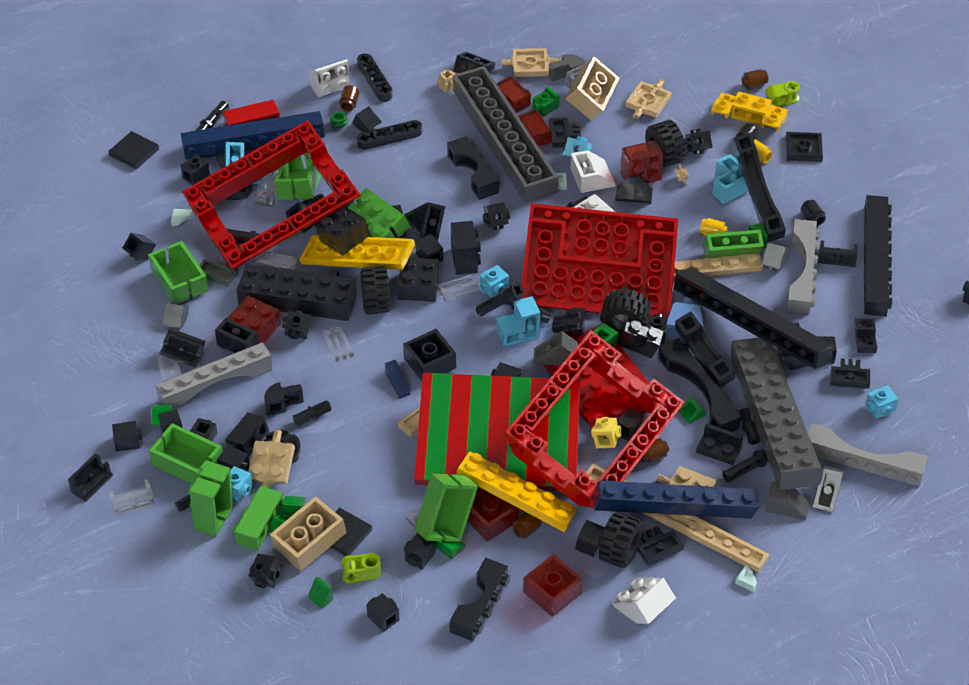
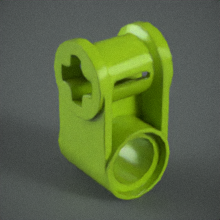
M796 81L770 85L766 88L765 94L768 99L772 100V106L780 107L795 104L799 100L798 91L800 90V85Z
M375 553L349 555L341 559V566L344 569L342 579L346 583L375 580L381 576L380 558Z

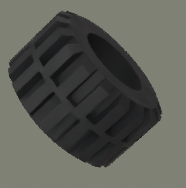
M665 120L647 127L645 131L646 147L650 158L657 167L665 168L684 161L686 156L685 141L675 122Z
M385 265L362 267L360 280L364 312L366 315L389 312L391 309L390 288Z
M625 288L624 290H613L604 299L600 315L601 324L608 325L617 331L618 335L628 317L639 321L642 326L647 327L651 305L648 303V299L643 297V294L637 293L635 290L631 291Z
M616 511L609 518L603 530L598 550L599 560L625 569L633 560L642 536V520Z

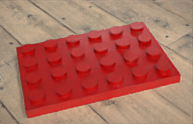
M597 327L585 331L583 336H573L571 338L577 341L579 345L590 330L594 331ZM619 345L615 346L614 348L622 354L617 362L648 385L647 379ZM544 365L551 376L561 366ZM589 366L577 379L580 380L579 413L591 430L595 426L597 419L603 417L618 419L628 408L642 415L648 412Z

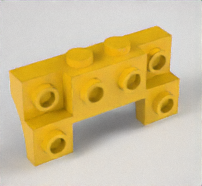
M738 92L737 96L721 93L719 98H716L711 109V115L719 113L725 115V118L728 119L731 113V118L761 125L762 128L765 125L774 127L778 132L781 125L786 121L788 109L772 106V100L747 93Z

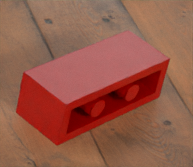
M274 99L223 111L225 126L280 117Z

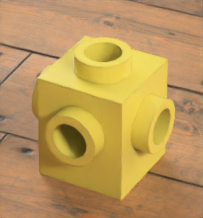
M603 417L596 420L595 426L591 430L595 447H616L618 438L621 437V426H618L616 418Z

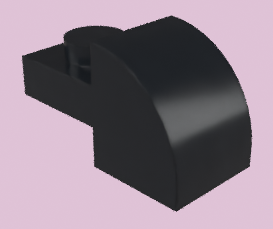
M280 382L271 385L264 395L267 416L286 412L287 405L304 402L301 384L283 388Z

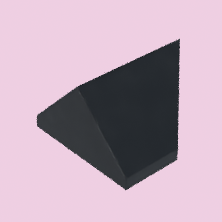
M635 174L617 185L615 201L651 204L653 188Z
M427 202L404 214L419 238L432 234L438 241L446 206Z

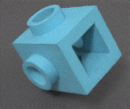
M577 136V139L568 137L564 155L571 156V153L586 150L592 152V143L587 142L588 138Z
M496 265L480 275L479 288L484 294L486 293L492 298L498 295L501 289L509 288V275Z
M887 385L870 391L867 395L865 406L867 411L875 419L895 412L899 398Z
M233 466L230 470L233 500L240 503L251 491L252 476L251 473Z

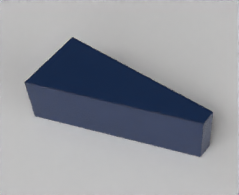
M396 359L386 362L385 374L399 399L410 395L409 388Z

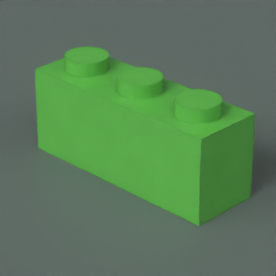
M761 229L706 234L702 243L705 258L759 253L760 255L764 247Z
M260 486L257 493L255 492L252 495L249 507L244 509L241 521L236 523L233 530L236 544L259 551L270 531L272 519L282 510V502L284 500L282 492Z

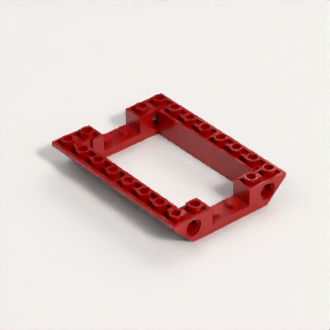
M308 120L182 191L196 218L227 266L232 270L361 197L344 170H340L329 155L325 143ZM306 154L332 193L238 247L236 240L231 233L229 234L213 206L301 155Z
M591 330L505 431L504 435L514 456L578 506L594 508L593 491L599 480L623 482L685 402L654 378L648 385L642 382L617 362L622 354ZM588 366L650 413L597 482H594L590 478L591 476L582 469H580L576 476L544 452L548 443L541 437L533 434Z

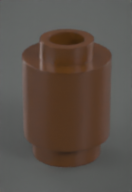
M758 69L745 72L741 78L742 85L747 89L764 86L768 83L766 70Z
M348 85L342 90L339 103L344 111H352L357 105L360 92L355 86Z
M661 438L656 439L640 460L643 463H650L667 457V452H669L667 442Z
M525 512L513 522V532L517 537L525 539L541 526L542 520Z

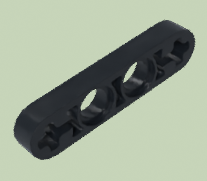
M365 53L357 57V66L377 98L382 102L390 101L393 97L392 87L372 56ZM380 81V82H382V83H381V84H375L374 82Z
M412 120L362 132L356 137L357 147L366 150L419 137L423 132L422 123ZM396 131L402 132L401 134H394ZM383 135L385 136V138L380 139L377 138V136Z

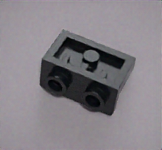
M466 51L457 55L454 71L462 73L482 66L491 71L495 68V62Z
M706 424L704 434L696 448V453L734 465L742 449L743 436Z

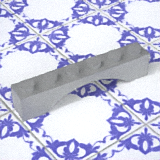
M794 220L792 246L802 258L804 271L789 286L787 312L809 315L810 307H814L815 296H812V293L815 294L816 282H813V280H816L817 269H814V266L817 267L818 255L814 254L818 253L819 242H815V240H819L820 229H816L817 221Z
M262 342L156 385L158 400L160 404L173 405V410L185 406L197 393L218 381L238 376L257 377L272 371L271 354Z
M811 423L808 435L817 457L920 487L928 456L911 451L896 454L866 452L844 442L831 428Z

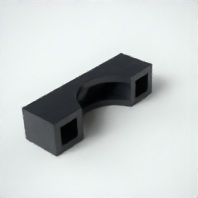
M467 136L447 142V156L454 166H464L475 171L471 176V189L477 198L481 200L498 194L499 177L494 175L490 165L486 164L482 154L476 150L474 143L470 142Z
M690 311L675 321V330L693 355L697 357L703 369L708 371L714 383L716 382L721 388L734 380L735 370L725 356L720 355L711 345L702 325L694 314Z
M485 557L477 571V586L483 591V595L474 603L458 605L450 619V633L473 641L477 634H481L484 627L483 622L486 618H490L493 604L495 602L498 603L503 586L507 587L510 575H508L507 565Z

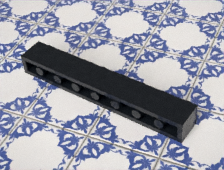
M866 195L864 315L887 317L888 309L892 308V298H889V295L892 294V284H889L892 280V270H889L892 266V257H889L892 252V244L889 243L892 237V230H889L892 223V217H889L892 205L888 204V197Z

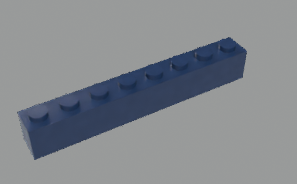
M320 111L180 134L184 157L187 160L195 155L206 157L215 155L217 151H225L226 142L244 143V149H249L250 147L251 149L259 148L307 120L320 138H324V123Z
M599 480L593 491L595 511L752 519L759 509L757 489Z

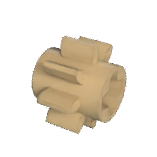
M450 70L440 72V77H437L439 89L446 92L452 91L453 75H456V73Z

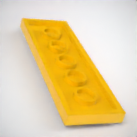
M313 234L300 257L301 265L357 268L385 265L386 269L403 270L415 243L413 239L368 237L342 256L320 242L318 235Z
M469 451L455 473L456 475H466L478 487L562 532H565L577 510L571 503L556 498L552 493L543 491L534 483L519 478L517 474L508 472L498 464L491 463L480 454L472 453L471 451Z

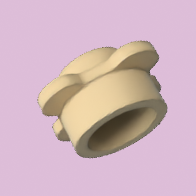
M679 164L680 168L675 169L679 183L685 182L686 185V179L689 176L686 168L682 169L681 164Z

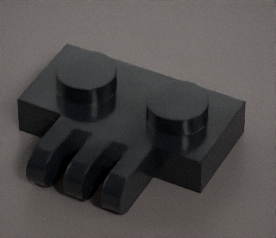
M549 118L552 148L565 147L568 137L577 139V136L581 137L580 124H568L567 118Z
M571 308L566 310V315L555 316L552 323V332L560 333L563 331L570 337L583 336L586 319L585 308Z
M841 358L840 367L831 366L830 386L869 389L870 369H861L860 360H856L855 365H853V359H848V365H846L845 359Z
M655 526L653 531L651 529L646 530V535L642 532L641 541L643 544L638 546L637 552L645 563L650 566L682 551L684 544L673 530L664 534L658 526Z

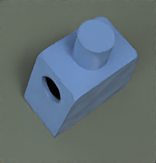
M683 298L681 303H673L667 320L666 337L681 338L675 330V321L690 311L703 327L701 306L693 304L691 298Z

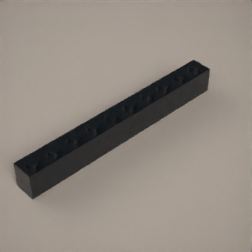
M692 267L676 273L674 290L691 298L693 301L814 369L831 363L834 345Z

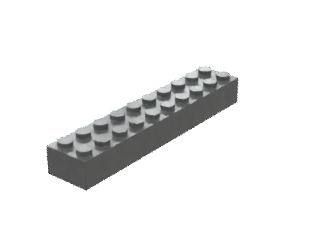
M482 66L453 75V92L524 202L557 193V174L486 67Z
M759 337L733 340L731 344V361L779 490L819 485L821 466L773 345Z

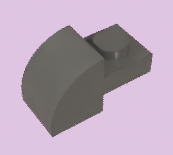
M562 55V61L550 64L549 78L552 82L565 77L574 80L581 66L586 61L577 55Z

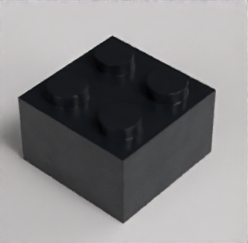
M345 206L315 224L320 242L342 256L370 236L365 218Z
M473 220L451 223V252L456 275L478 273V265H481V257L478 252H481L480 241H476L478 239V229L474 228Z
M408 258L403 270L399 272L398 300L436 302L439 259Z
M437 329L403 343L404 360L421 381L423 373L445 374L457 368L456 352Z

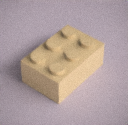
M593 56L581 66L565 99L587 118L593 120L604 111L619 77Z
M315 496L274 530L270 537L273 548L299 571H302L345 535L346 529L344 519Z

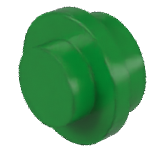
M335 112L330 118V124L336 128L344 127L348 123L347 117L342 112Z

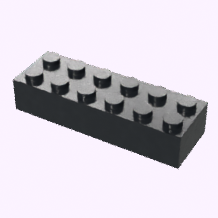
M247 263L236 290L238 306L286 313L299 310L304 314H310L314 317L342 321L349 320L357 294L355 278Z

